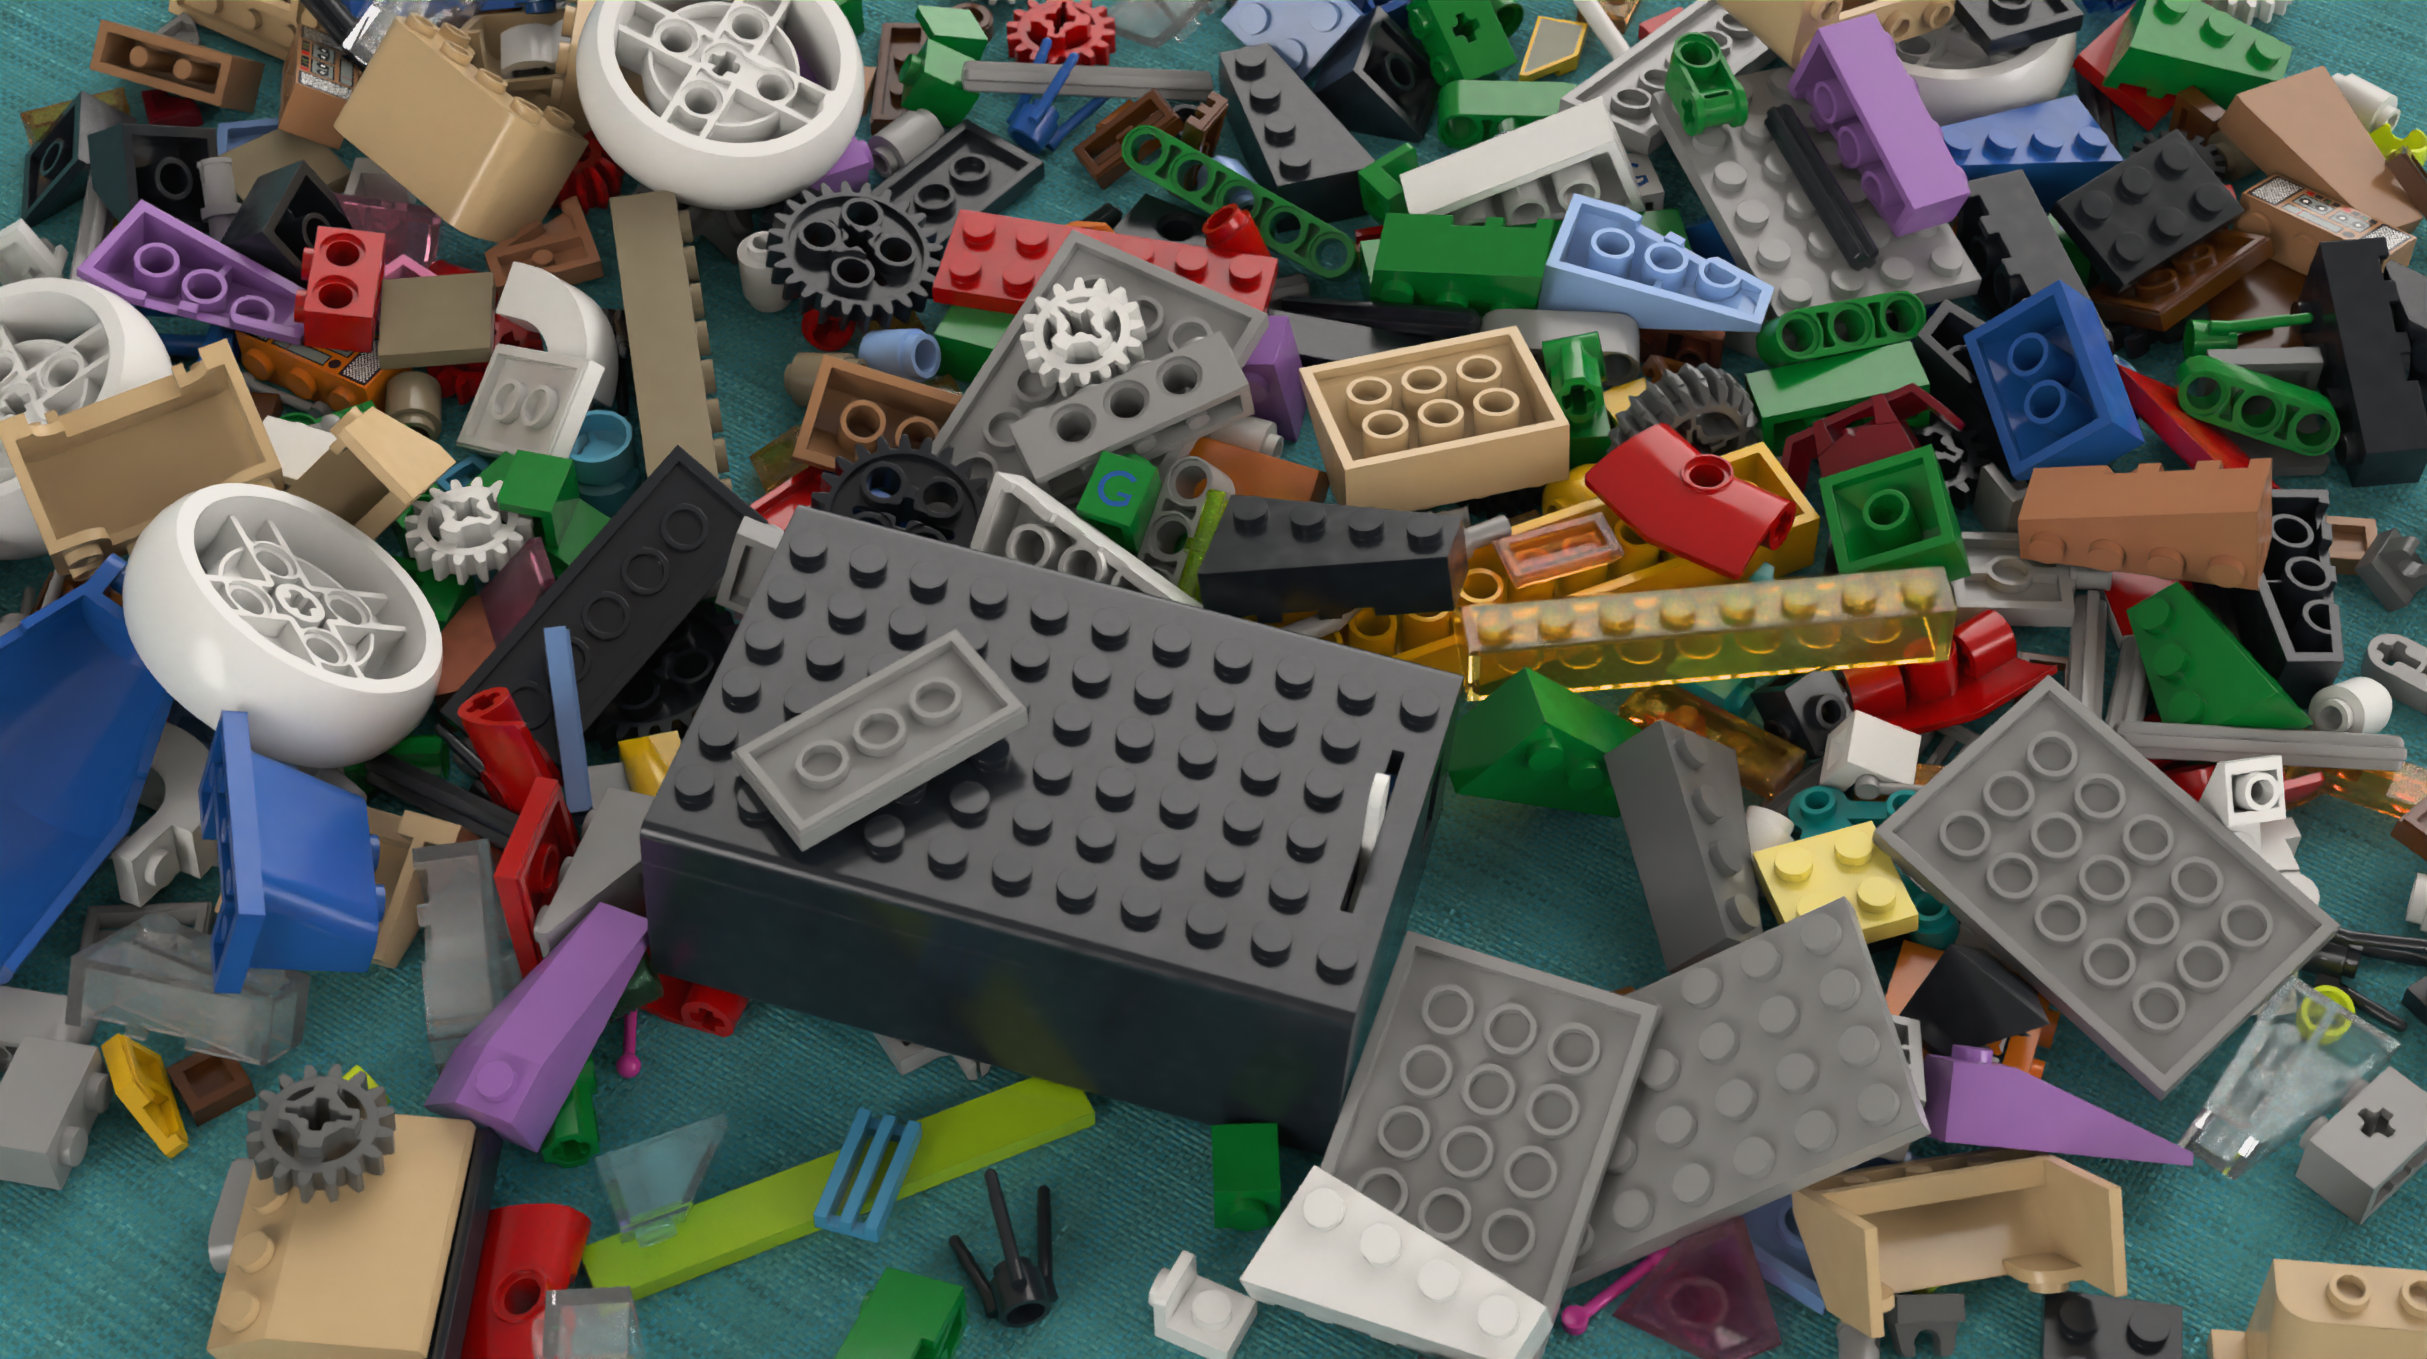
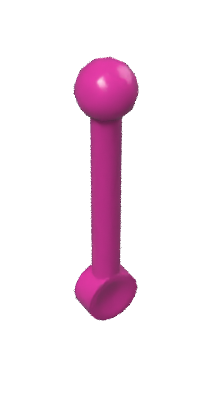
M626 1000L623 1055L617 1059L616 1071L623 1078H632L641 1069V1061L635 1055L637 1006Z
M1670 1246L1647 1255L1644 1260L1582 1307L1578 1305L1566 1307L1561 1316L1564 1331L1570 1335L1584 1333L1588 1328L1589 1318L1654 1268L1663 1269L1668 1267L1674 1257Z

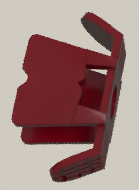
M1912 382L1885 395L1882 393L1874 395L1870 399L1824 419L1821 418L1813 422L1812 427L1786 437L1781 466L1803 494L1812 459L1818 457L1821 478L1920 448L1922 446L1906 419L1925 410H1930L1959 432L1964 428L1965 423L1942 403ZM1874 417L1871 421L1861 426L1845 428L1855 420Z

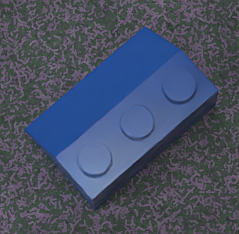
M2057 280L1963 336L2012 477L2016 480H2029L2034 468L2107 465L2145 444L2093 302L2062 280Z

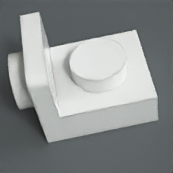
M21 218L0 230V283L4 286L34 278H63L62 271L69 252L62 245H58L52 254Z
M1185 1250L1181 1252L1171 1270L1165 1267L1160 1270L1152 1284L1148 1297V1304L1153 1307L1155 1336L1207 1359H1232L1257 1316V1300L1197 1275L1196 1255Z

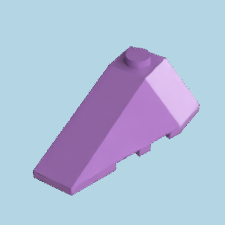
M142 199L77 268L78 277L118 295L129 304L291 344L301 345L304 341V323L294 322V305L297 289H306Z
M599 902L454 1049L423 1106L428 1111L446 1118L470 1120L477 1127L476 1129L491 1127L501 1139L538 1153L649 945L647 918Z
M1953 1045L1951 1057L1927 1054L1923 1061L1926 1104L1923 1110L1931 1130V1134L1926 1135L1927 1137L1949 1143L2192 1166L2193 1152L2018 1068L1992 1062L1993 1050Z

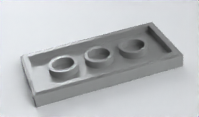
M955 628L732 751L731 755L736 770L749 783L769 811L803 852L1029 724L1025 706Z

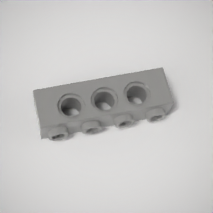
M1220 330L1207 337L1192 338L1182 344L1178 350L1153 361L1145 360L1131 366L1126 373L1106 382L1084 386L1072 397L1050 407L1033 409L1024 414L1020 420L1008 426L1017 454L1031 482L1057 501H1060L1086 488L1103 450L1120 456L1125 453H1132L1149 461L1250 416L1255 411L1250 385ZM1180 388H1193L1185 394H1173L1174 391ZM1129 411L1140 412L1139 414L1131 418L1120 417L1121 415ZM1075 435H1087L1084 439L1077 442L1067 441Z

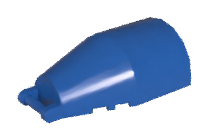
M115 553L108 556L86 583L21 620L19 626L0 636V985L2 986L14 977L127 836L174 698L155 679L137 653L125 624L123 607L107 597L112 589L121 596L123 594V582L128 562Z

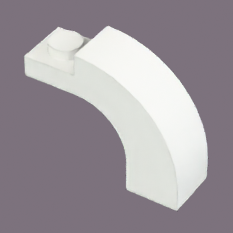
M513 261L495 313L528 331L541 333L546 342L548 352L590 359L605 367L588 411L592 410L594 403L612 407L618 381L619 362L616 339L607 316L600 306L583 291L541 268Z
M168 722L164 726L138 802L157 812L112 853L120 899L140 908L161 888L169 885L180 871L201 879L218 858L217 840H202L198 789L209 750L192 734Z

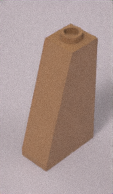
M2324 65L2238 93L2217 123L2221 132L2268 177L2275 173L2409 234L2415 230L2424 218L2385 164L2387 162Z

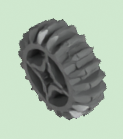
M1686 362L1677 374L1665 369L1661 380L1656 383L1646 380L1645 391L1639 396H1628L1631 405L1628 410L1615 414L1619 426L1607 433L1612 444L1606 452L1609 454L1613 449L1634 435L1653 425L1666 423L1674 428L1701 454L1721 456L1745 448V446L1751 444L1756 439L1752 430L1758 422L1754 414V404L1749 399L1750 396L1731 374L1725 373L1721 368H1712L1706 362L1697 368Z

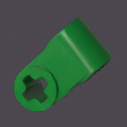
M1688 32L1680 35L1674 43L1664 81V88L1680 116V121L1686 133L1690 136H1697L1702 134L1705 128L1729 124L1732 128L1744 126L1748 118L1746 93L1742 84L1735 78L1721 52L1720 45L1707 34Z

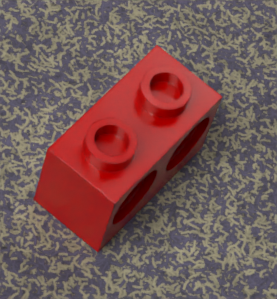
M318 226L314 248L305 247L303 252L301 278L308 281L307 290L297 289L294 305V322L304 323V346L372 353L385 275V233Z

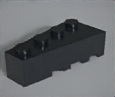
M2386 237L2319 242L2299 299L2292 303L2290 314L2311 313L2314 317V320L2309 324L2291 326L2295 334L2301 335L2305 347L2320 348L2324 364L2318 381V388L2320 394L2327 397L2331 402L2337 415L2341 431L2339 440L2334 446L2335 456L2338 464L2345 466L2352 488L2419 482L2427 464V417L2418 380L2407 381L2410 372V353L2412 352L2407 332L2396 333L2394 326L2395 313L2393 305H2397L2400 301L2395 280L2384 281L2381 269L2382 260L2387 259L2389 256Z

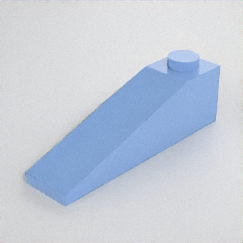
M1576 193L1573 194L1545 265L1537 310L1621 313L1633 318L1640 329L1760 332L1773 295V286L1720 257L1705 259L1684 247L1686 239L1672 231L1664 237L1642 225L1643 216L1627 207Z

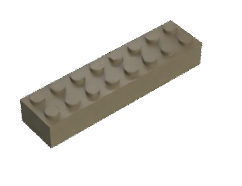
M666 190L609 198L647 478L670 452L679 445L719 479V473L730 471L725 439H713L712 434L723 432L718 398L707 399L708 394L717 393L712 359L701 360L702 356L711 355L706 320L695 322V319L706 318L700 283L689 284L700 281L695 247L683 246V243L694 242L689 209L678 211L675 193ZM731 478L719 479L732 490Z

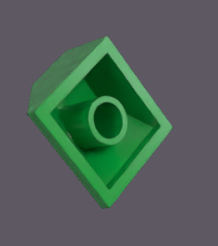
M1932 444L1818 479L1839 575L1843 582L1915 593L1972 576L1960 526Z

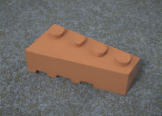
M2272 458L2250 459L2248 468L2223 469L2221 460L2197 461L2195 470L2164 471L2161 463H2140L2138 468L2130 473H2114L2108 465L2034 468L2018 517L2020 559L2035 560L2046 564L2057 563L2094 568L2105 572L2117 571L2154 576L2164 580L2176 579L2213 584L2224 588L2235 587L2258 591L2272 538Z

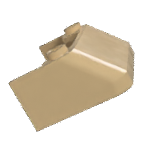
M354 406L329 430L337 438L329 446L330 449L285 492L301 497L334 513L374 541L440 479L456 461L441 445L372 406L362 413Z
M1994 1147L1840 1172L1791 1193L1793 1214L1826 1310L1840 1318L1842 1323L1851 1325L1871 1339L1885 1337L1883 1313L1895 1307L1894 1294L2009 1275L2021 1282L2028 1283V1289L2035 1293H2061L2070 1288L2069 1282L2083 1280L2114 1297L2128 1295L2121 1187L2047 1152Z

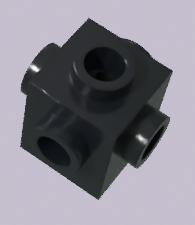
M1827 661L1791 665L1750 693L1764 722L1765 735L1770 743L1777 748L1781 757L1807 755L1809 760L1823 757L1828 734L1853 713L1849 706L1848 695L1843 686L1837 682Z

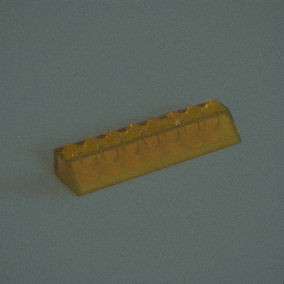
M1912 566L1456 605L1455 610L1451 611L1462 675H1464L1467 702L1484 700L1525 666L1572 692L1806 673L1811 671L1818 672L1949 660L1957 615V607L1944 566Z

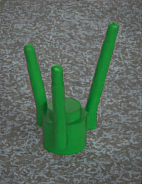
M2299 313L2230 321L2189 319L2183 334L2184 359L2187 360L2198 355L2205 356L2206 351L2209 349H2237V334L2309 324L2314 320V317L2311 313Z

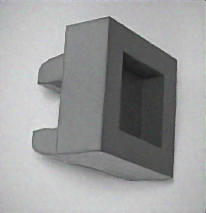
M2396 528L2378 534L2354 569L2389 612L2408 606L2415 593L2427 585V563H2424L2415 552L2421 542L2414 536L2402 537Z
M1894 1294L1895 1307L1883 1313V1321L1888 1323L1895 1353L1900 1357H1915V1337L1921 1330H1926L1933 1338L1934 1356L1952 1355L1955 1348L1958 1322L1966 1321L1964 1294Z

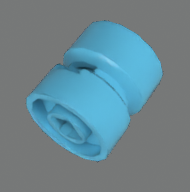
M587 411L568 459H573L580 499L606 516L611 517L619 511L642 485L632 428L625 417L613 411Z

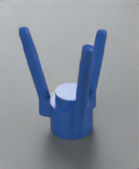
M1050 38L1042 40L1033 63L1045 64L1052 45ZM1076 52L1069 54L1041 99H1034L1030 104L1032 94H1021L1016 107L1006 120L1010 125L1007 129L1008 135L1026 151L1040 154L1046 147L1054 152L1065 136L1110 99L1102 97L1093 98L1062 125L1058 126L1057 120L1060 115L1051 104L1079 59V55Z

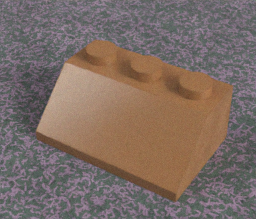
M823 354L792 460L836 473L835 459L838 456L844 457L852 463L855 462L856 444L860 443L872 454L877 451L878 437L883 436L890 449L898 448L902 434H907L911 449L919 450L922 442L927 437L931 438L932 442L934 441L963 396Z

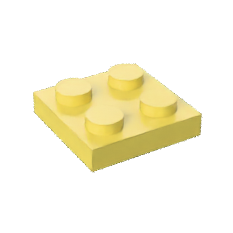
M1873 821L1752 852L1754 873L1778 925L1845 896L1854 906L1866 944L1917 931L1919 914L1890 856L1873 843L1872 837L1876 829Z

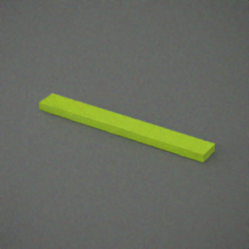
M1031 1077L917 1120V1122H921L922 1138L896 1201L1096 1125L1095 1111L1083 1090ZM874 1137L866 1141L836 1212L838 1216L842 1214ZM889 1142L859 1215L871 1211L899 1144L898 1142ZM841 1149L586 1245L581 1262L601 1312H608L822 1230L815 1227L813 1214Z

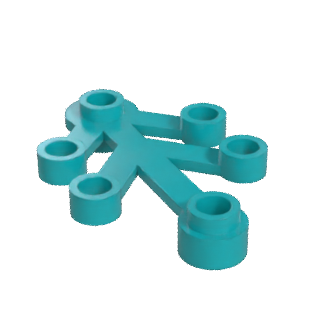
M1813 786L1804 789L1794 796L1788 807L1789 820L1794 823V829L1801 835V840L1868 821H1873L1874 825H1881L1917 792L1913 790H1900L1891 794L1886 802L1851 801L1837 788ZM1894 864L1919 914L1918 930L1908 933L1911 942L1938 950L1953 944L1960 933L1959 920L1950 913L1948 906L1940 904L1931 894L1924 892Z

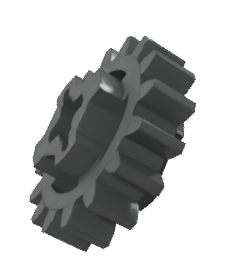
M312 1064L306 1065L304 1079L297 1082L285 1073L278 1076L280 1092L275 1094L271 1091L261 1090L258 1094L260 1111H250L247 1113L246 1119L249 1134L245 1135L249 1159H254L256 1176L259 1180L273 1177L275 1193L280 1196L287 1193L293 1186L298 1187L301 1203H309L314 1196L315 1190H325L329 1201L336 1202L339 1197L338 1187L346 1184L357 1193L364 1191L363 1174L368 1172L372 1175L382 1176L385 1172L383 1155L395 1153L394 1108L387 1106L385 1089L379 1086L368 1090L367 1074L362 1071L355 1074L350 1080L343 1079L340 1064H334L327 1076H318Z

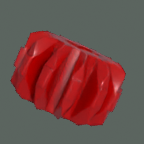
M589 131L582 136L589 143L550 208L561 207L562 209L561 202L569 197L577 196L581 209L587 216L589 209L594 207L607 209L609 198L621 196L622 175L625 172L603 149L593 131Z

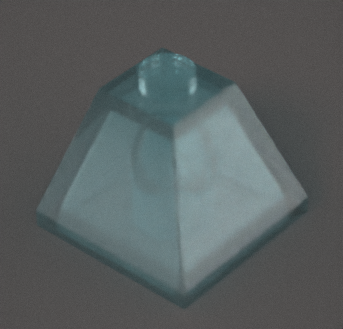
M725 1113L595 1157V1181L621 1244L636 1239L638 1246L642 1248L660 1243L677 1234L675 1225L686 1221L724 1150L729 1126Z

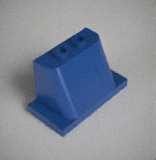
M221 710L198 789L202 840H217L222 903L210 939L214 993L240 994L249 968L367 973L376 949L379 922L382 921L384 916L386 896L384 885L375 884L374 872L377 870L379 863L380 842L378 835L370 834L365 799L357 794L251 751L248 713Z

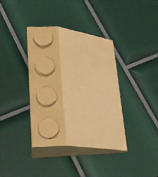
M1517 325L1299 368V379L1331 490L1338 505L1411 512L1428 510L1436 506L1470 499L1486 498L1490 495L1529 487H1540L1548 483L1569 479L1570 424Z
M395 1114L396 1131H394L396 1149L394 1154L383 1155L385 1172L382 1176L365 1172L363 1174L365 1190L360 1193L351 1189L348 1184L338 1187L339 1197L336 1202L329 1201L325 1190H315L314 1196L309 1203H301L300 1190L295 1186L280 1196L275 1193L273 1177L259 1180L256 1176L254 1164L206 1350L216 1359H427L477 1127L470 1120Z

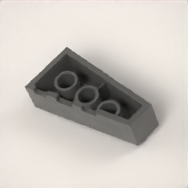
M1659 719L1604 755L1668 973L1678 972L1762 934L1763 929L1736 750Z

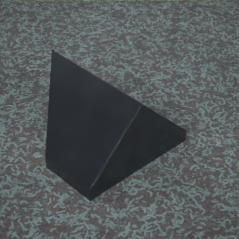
M1955 944L1948 946L1899 1014L1902 1017L1920 1020L1922 1047L1931 1055L1951 1057L1953 1045L1981 1047L2050 1024L2031 985L1986 949Z

